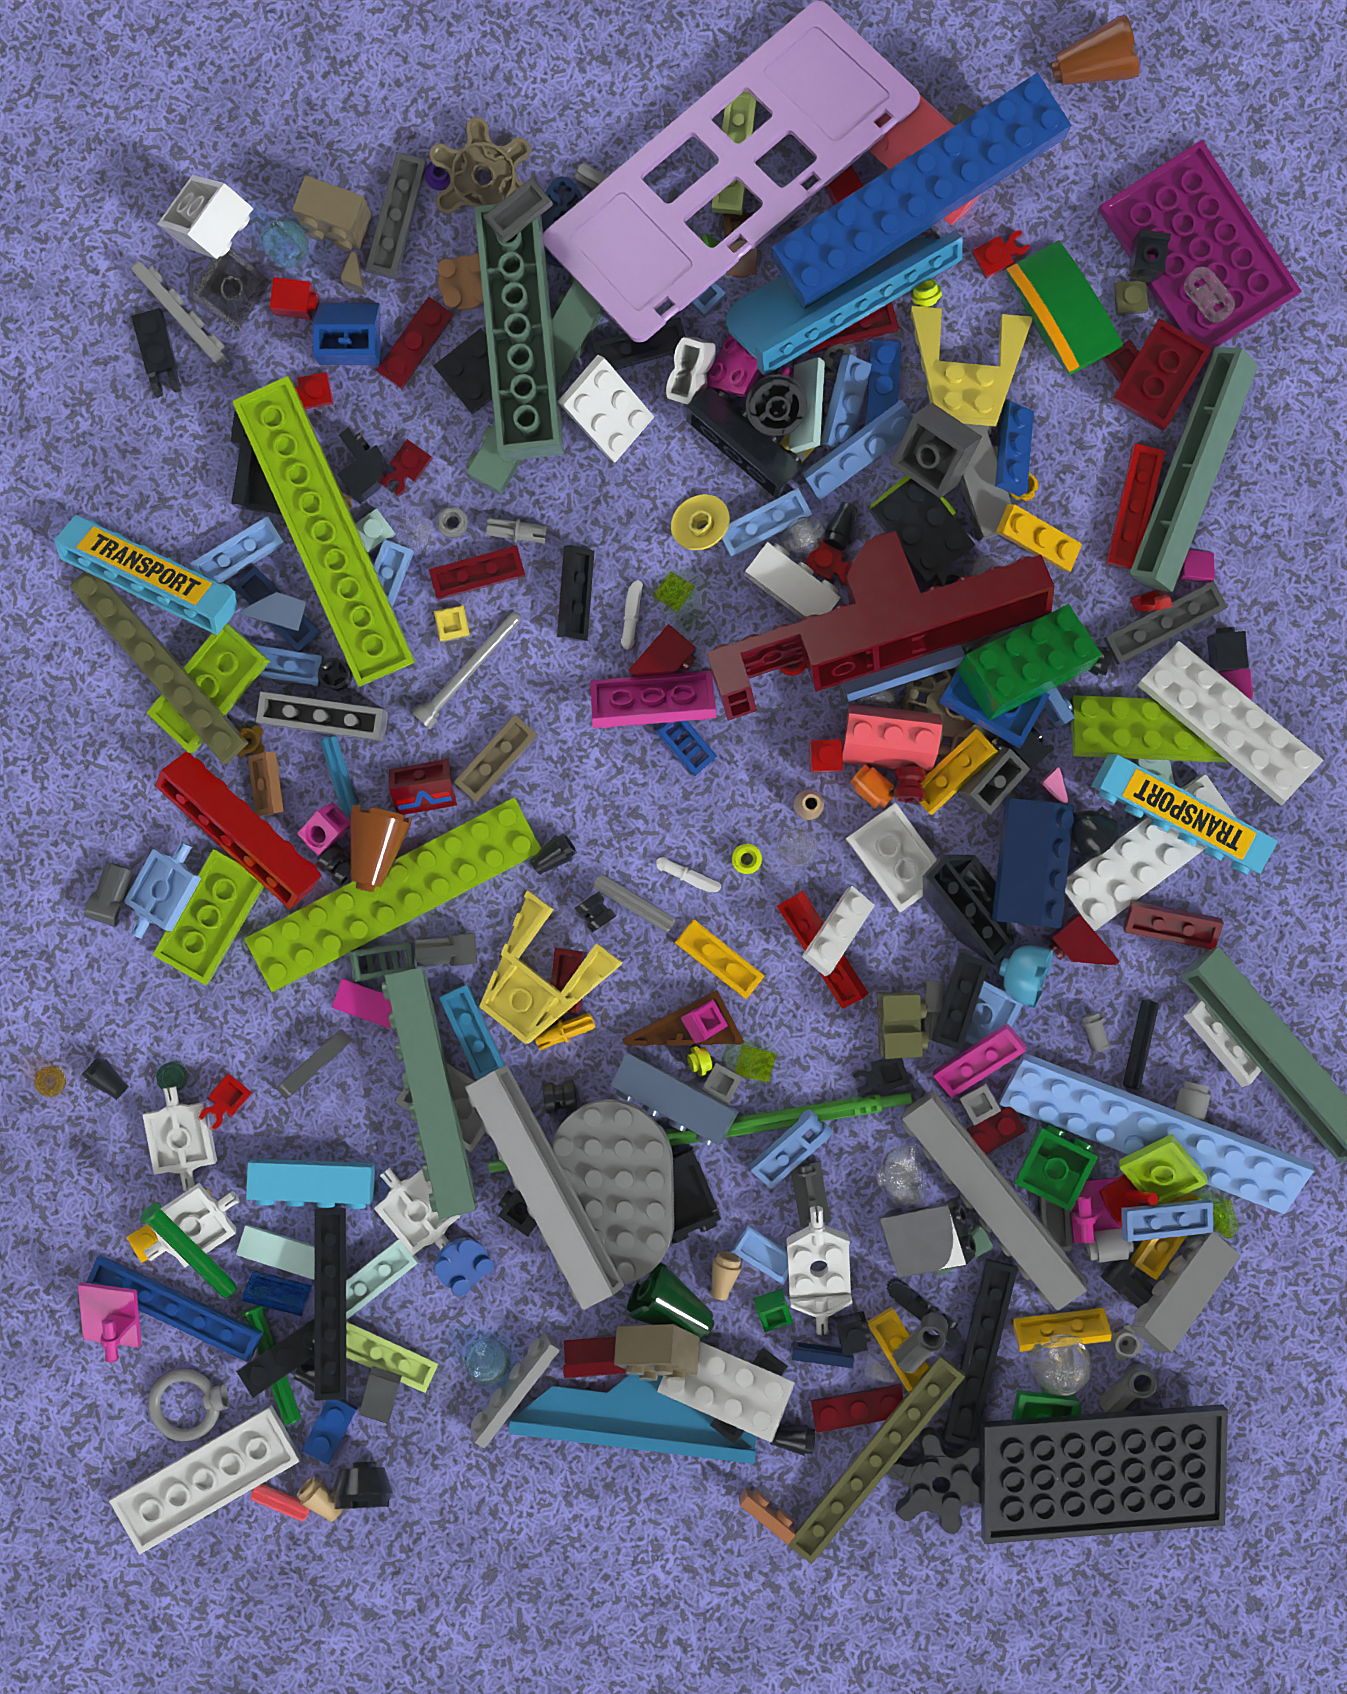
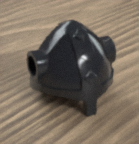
M1103 806L1097 811H1076L1073 815L1074 822L1070 846L1082 858L1091 859L1098 857L1109 850L1116 842L1120 834V825Z

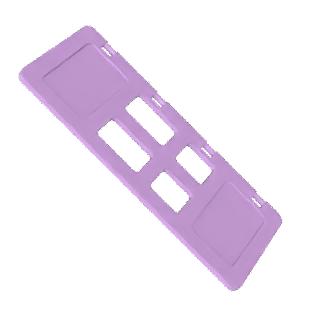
M815 1L551 225L543 234L544 246L633 341L644 342L666 324L665 322L678 311L683 310L739 262V259L750 249H754L812 199L811 197L820 189L830 184L880 141L896 124L901 123L915 111L920 104L919 91L828 4L823 1ZM749 92L772 114V117L742 143L736 144L712 119L741 93ZM887 113L891 119L879 128L874 122ZM786 135H793L816 157V161L787 186L779 187L755 162ZM695 137L719 162L677 199L667 204L643 181V178L686 140ZM814 175L819 181L806 190L802 184ZM732 181H740L763 205L716 247L709 248L685 223ZM741 237L746 243L733 253L729 247ZM669 300L673 306L660 316L655 310Z

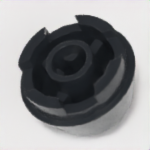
M781 374L770 375L759 380L751 388L746 400V413L750 423L761 433L771 436L786 435L794 431L801 424L807 411V397L802 386L795 379Z
M354 1462L352 1469L339 1470L331 1496H334V1509L389 1507L390 1494L393 1491L384 1467L371 1468V1462Z

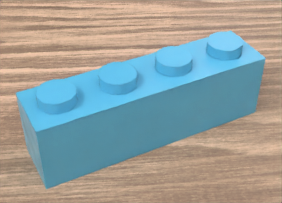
M254 1158L248 1162L246 1200H255L256 1205H273L274 1201H286L287 1206L293 1207L304 1206L305 1202H317V1207L321 1208L335 1207V1203H346L347 1208L363 1209L366 1208V1204H370L374 1200L376 1163Z

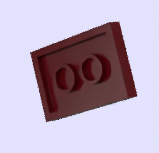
M1159 318L1113 394L1111 401L1164 431L1212 349Z

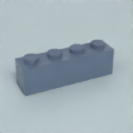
M632 1052L625 1055L610 1086L617 1089L615 1094L628 1102H632L633 1099L644 1104L642 1108L647 1113L656 1117L659 1114L668 1117L671 1126L683 1132L688 1128L697 1133L695 1138L710 1147H712L713 1143L716 1145L723 1143L739 1110Z

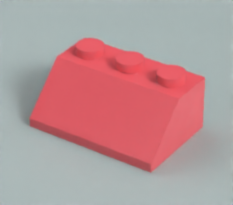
M849 703L842 747L843 763L863 766L866 764L870 767L894 770L898 767L915 766L926 769V774L933 770L938 755L943 725L941 715Z

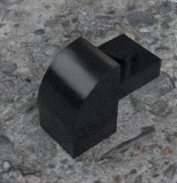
M349 428L339 434V437L357 460L337 475L361 504L381 488L382 480L387 473V465L377 445L366 452L370 446L362 435L358 433L354 436Z

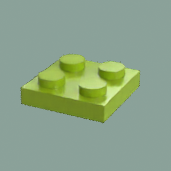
M1173 1134L1119 1160V1168L1138 1190L1157 1194V1204L1168 1203L1208 1184L1207 1175Z

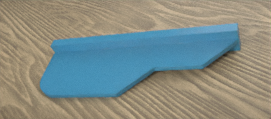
M954 230L940 239L913 238L806 309H803L784 277L780 276L735 302L726 315L727 329L757 360V369L765 376L962 261L963 236Z
M628 1375L608 1392L552 1385L511 1418L508 1433L750 1464L755 1463L756 1454L755 1435L745 1431L737 1444H733L710 1426L715 1417L657 1392L663 1375L658 1376L656 1381L640 1380L639 1375Z

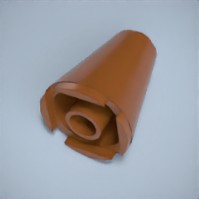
M1127 15L1116 17L1056 53V61L1051 62L1055 81L1061 79L1062 85L1128 80L1138 77V55H1135L1133 46L1135 40Z
M352 805L350 811L351 881L357 883L356 889L374 892L375 887H382L411 826L412 818H404L402 814L370 807V811L361 809V805Z

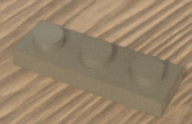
M515 714L458 776L454 783L478 803L538 737V734Z

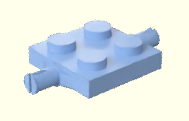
M180 841L173 856H167L161 851L152 849L124 900V903L133 908L139 917L132 931H130L131 934L142 939L150 923L172 932L201 880V877L190 871L186 864L183 863L192 846Z

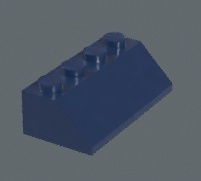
M1005 798L992 921L1061 928L1064 914L1063 907L1067 884L1071 833L1074 822L1073 805Z

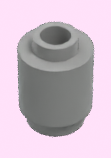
M1184 1081L1183 1088L1179 1089L1174 1110L1205 1121L1211 1096L1208 1095L1209 1087Z
M1122 1228L1094 1231L1095 1242L1086 1243L1089 1260H1097L1098 1263L1128 1259L1129 1252L1134 1250L1133 1241L1127 1242L1122 1239Z

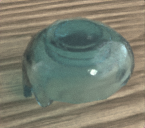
M278 218L271 222L261 233V240L270 258L282 267L291 269L308 254L309 242L307 235L302 227L291 219ZM287 242L295 244L296 251L287 253L285 244Z
M481 1338L471 1344L466 1351L464 1358L466 1372L475 1383L482 1386H492L507 1378L512 1368V1361L508 1348L502 1342L495 1338Z

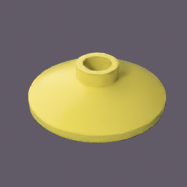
M703 494L691 497L684 501L675 511L671 520L672 535L676 542L686 549L703 550L720 541L725 535L730 523L729 510L725 503L716 496ZM706 524L704 528L699 529L701 525Z

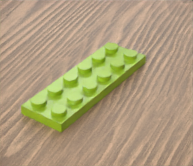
M1073 695L1070 700L1073 708L1072 713L1075 717L1071 720L1073 756L1106 758L1108 754H1118L1126 759L1230 763L1154 699Z

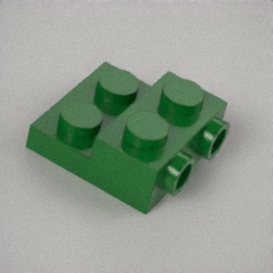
M1048 1124L1046 1129L1038 1126L1025 1152L1027 1155L1013 1182L1071 1212L1098 1156L1091 1152L1093 1146L1087 1142L1076 1138L1073 1143L1063 1138L1064 1131Z
M1043 1388L1042 1393L1017 1390L1012 1419L1081 1415L1082 1407L1078 1398L1071 1391Z

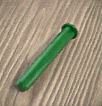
M159 1202L153 1203L142 1213L139 1219L142 1224L147 1223L222 1297L228 1298L235 1292L236 1283L161 1210Z
M264 1303L247 1308L241 1312V1315L246 1317L248 1325L263 1331L257 1345L259 1355L275 1345L263 1310L265 1307ZM286 1375L270 1387L283 1423L290 1425L299 1421L301 1414Z

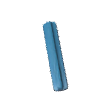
M328 736L321 739L320 743L341 811L350 819L352 805H358L338 739L336 736Z

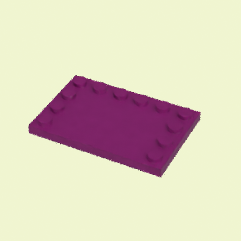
M1200 140L1110 198L1098 208V211L1129 258L1131 256L1132 241L1140 230L1171 234L1170 241L1168 242L1165 272L1159 280L1146 282L1147 286L1174 327L1211 348L1212 351L1215 347L1221 346L1302 292L1203 140ZM1147 254L1150 259H1155V255Z

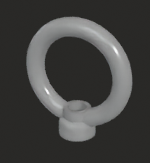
M175 1369L165 1373L155 1382L148 1398V1411L154 1426L166 1437L182 1442L193 1441L205 1436L217 1422L219 1412L229 1407L226 1386L224 1384L214 1386L205 1375L192 1369ZM186 1381L193 1383L202 1390L203 1404L207 1414L204 1420L196 1427L189 1429L178 1428L169 1423L164 1417L161 1410V1396L164 1390L172 1383Z

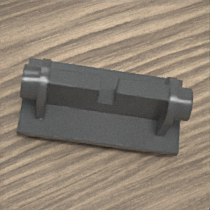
M820 1161L798 1165L791 1171L800 1227L809 1226V1223H811L810 1208L815 1206L816 1218L817 1206L823 1208V1222H831Z

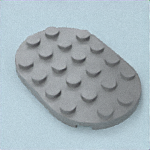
M603 1099L587 1103L575 1110L564 1120L553 1138L551 1148L623 1284L644 1277L661 1262L673 1237L674 1187L672 1149L662 1126H659L643 1108L617 1099Z

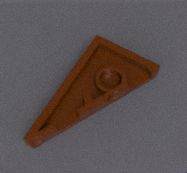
M718 990L622 1038L625 1045L634 1046L695 1045L696 1043L691 1038L681 1017L713 999L728 1026L697 1044L741 1045L744 1043Z

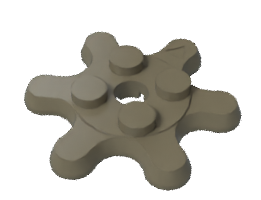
M480 117L471 118L466 124L468 141L463 148L452 149L445 144L439 143L430 149L429 157L432 164L443 168L450 176L449 187L441 191L436 197L437 209L441 213L451 214L457 208L465 205L474 209V207L499 204L524 184L517 178L516 168L518 164L529 157L531 152L529 143L523 138H515L506 146H497L489 138V127L486 121ZM482 169L488 171L492 179L490 183L479 185L474 176L476 171Z

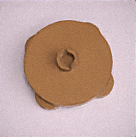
M475 253L471 256H459L451 260H441L437 267L439 273L438 284L445 305L448 308L459 310H472L483 304L479 254Z

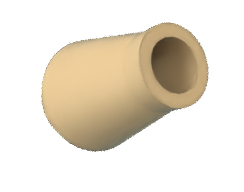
M804 790L795 797L794 810L800 818L813 820L820 816L824 809V801L818 792ZM808 798L813 799L816 803L814 805L815 808L812 810L808 809L805 805V801Z
M721 1251L718 1252L717 1257L713 1258L712 1287L710 1292L713 1298L718 1300L728 1299L729 1293L742 1270L741 1258L739 1256Z
M314 1476L308 1479L297 1493V1497L301 1500V1505L326 1518L330 1523L343 1510L334 1509V1496H331V1492L323 1480H317Z

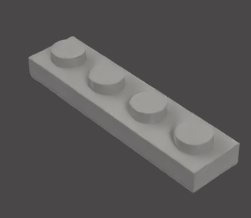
M139 260L130 269L215 364L220 366L227 359L221 352L225 346L213 333L207 336L201 330L205 324L193 311L188 314L184 311L181 305L185 302L176 291L171 288L167 292L161 285L165 279L152 265L147 269Z
M544 1331L539 1339L537 1338L531 1343L528 1353L521 1363L514 1365L504 1385L494 1391L490 1403L484 1411L479 1412L474 1417L470 1430L474 1442L485 1449L559 1353L560 1349L555 1338Z

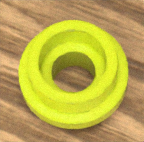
M929 279L913 289L912 301L922 307L932 306L942 296V289L935 280Z
M742 844L734 850L732 864L738 872L751 874L761 866L762 855L756 846ZM744 853L752 855L753 860L751 864L745 865L741 862V856Z
M692 1047L691 1054L687 1055L689 1067L692 1072H697L700 1077L705 1076L707 1071L712 1070L710 1054L706 1047Z

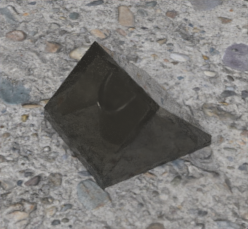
M230 248L225 255L219 256L218 259L212 258L189 295L200 308L238 332L271 281Z

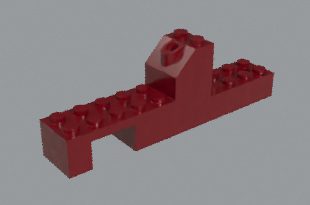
M896 531L888 534L880 533L867 540L858 556L846 567L849 605H839L832 611L821 615H809L802 621L791 625H779L772 631L760 635L752 634L746 636L742 641L730 645H718L712 651L706 653L723 709L729 721L757 711L749 681L750 678L805 661L815 692L1037 620L1052 612L1055 585L1040 554L1034 557L1024 556L1015 563L1003 567H991L985 573L973 577H961L955 583L946 586H933L920 594Z

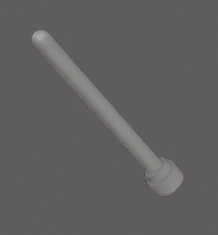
M516 612L511 613L429 704L426 702L423 706L419 705L412 712L428 729H431L438 721L436 719L440 715L438 711L521 621L520 614Z

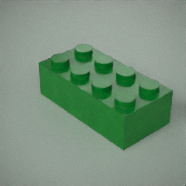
M1067 604L966 654L957 671L990 721L1087 672L1094 666L1102 653L1071 606Z

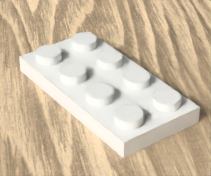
M699 1341L698 1375H686V1380H671L667 1378V1375H663L657 1392L772 1442L795 1382Z

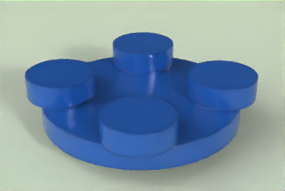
M470 1237L456 1239L448 1243L439 1252L433 1264V1270L441 1283L451 1288L456 1296L467 1294L471 1286L476 1284L483 1276L490 1274L494 1268V1263L488 1257L482 1244Z

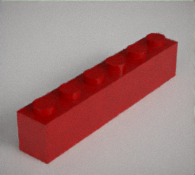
M186 751L161 770L155 787L289 910L316 886L322 876L316 866L303 858L289 841L279 836L266 820L261 819L250 809L244 800L239 799L230 791L224 781L216 778L206 769L201 760L194 758Z

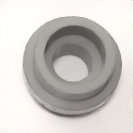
M449 507L439 514L437 524L443 535L449 538H457L467 530L468 519L461 509ZM453 517L457 518L459 521L457 527H448V520Z

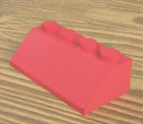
M920 95L918 108L901 123L896 124L869 151L888 169H891L955 126ZM885 113L875 124L881 128L891 117ZM980 195L943 219L952 226L965 216Z

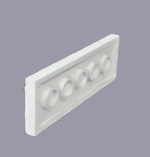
M1180 641L1138 684L1142 690L1281 806L1324 761Z
M1200 774L1181 788L1236 818L1206 774ZM1144 816L1122 832L1113 846L1105 853L1095 858L1086 859L1067 873L1065 896L1076 912L1081 914L1091 928L1096 931L1127 908L1131 900L1136 901L1206 848L1197 843L1193 847L1178 840L1179 833L1169 829L1168 833L1152 826L1153 820Z
M270 1405L115 1495L109 1502L140 1555L300 1462L302 1457L273 1406Z

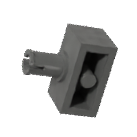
M995 746L999 753L957 791L975 811L991 815L1000 803L1005 805V798L1023 799L1013 788L1027 774L1030 768L1010 748Z

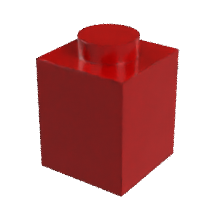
M273 277L270 309L275 316L311 320L312 311H317L319 294L315 292L310 281Z
M842 739L811 740L809 742L810 773L841 772L843 770Z

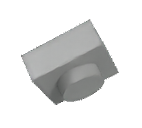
M715 1063L701 1090L729 1104L743 1077Z
M986 1083L958 1097L973 1125L1001 1111Z

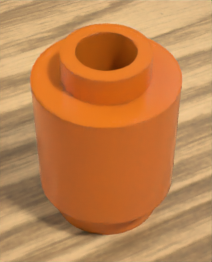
M866 764L849 782L855 787L853 790L873 808H876L878 805L884 808L895 796V793L891 791L895 785L874 767L870 769Z

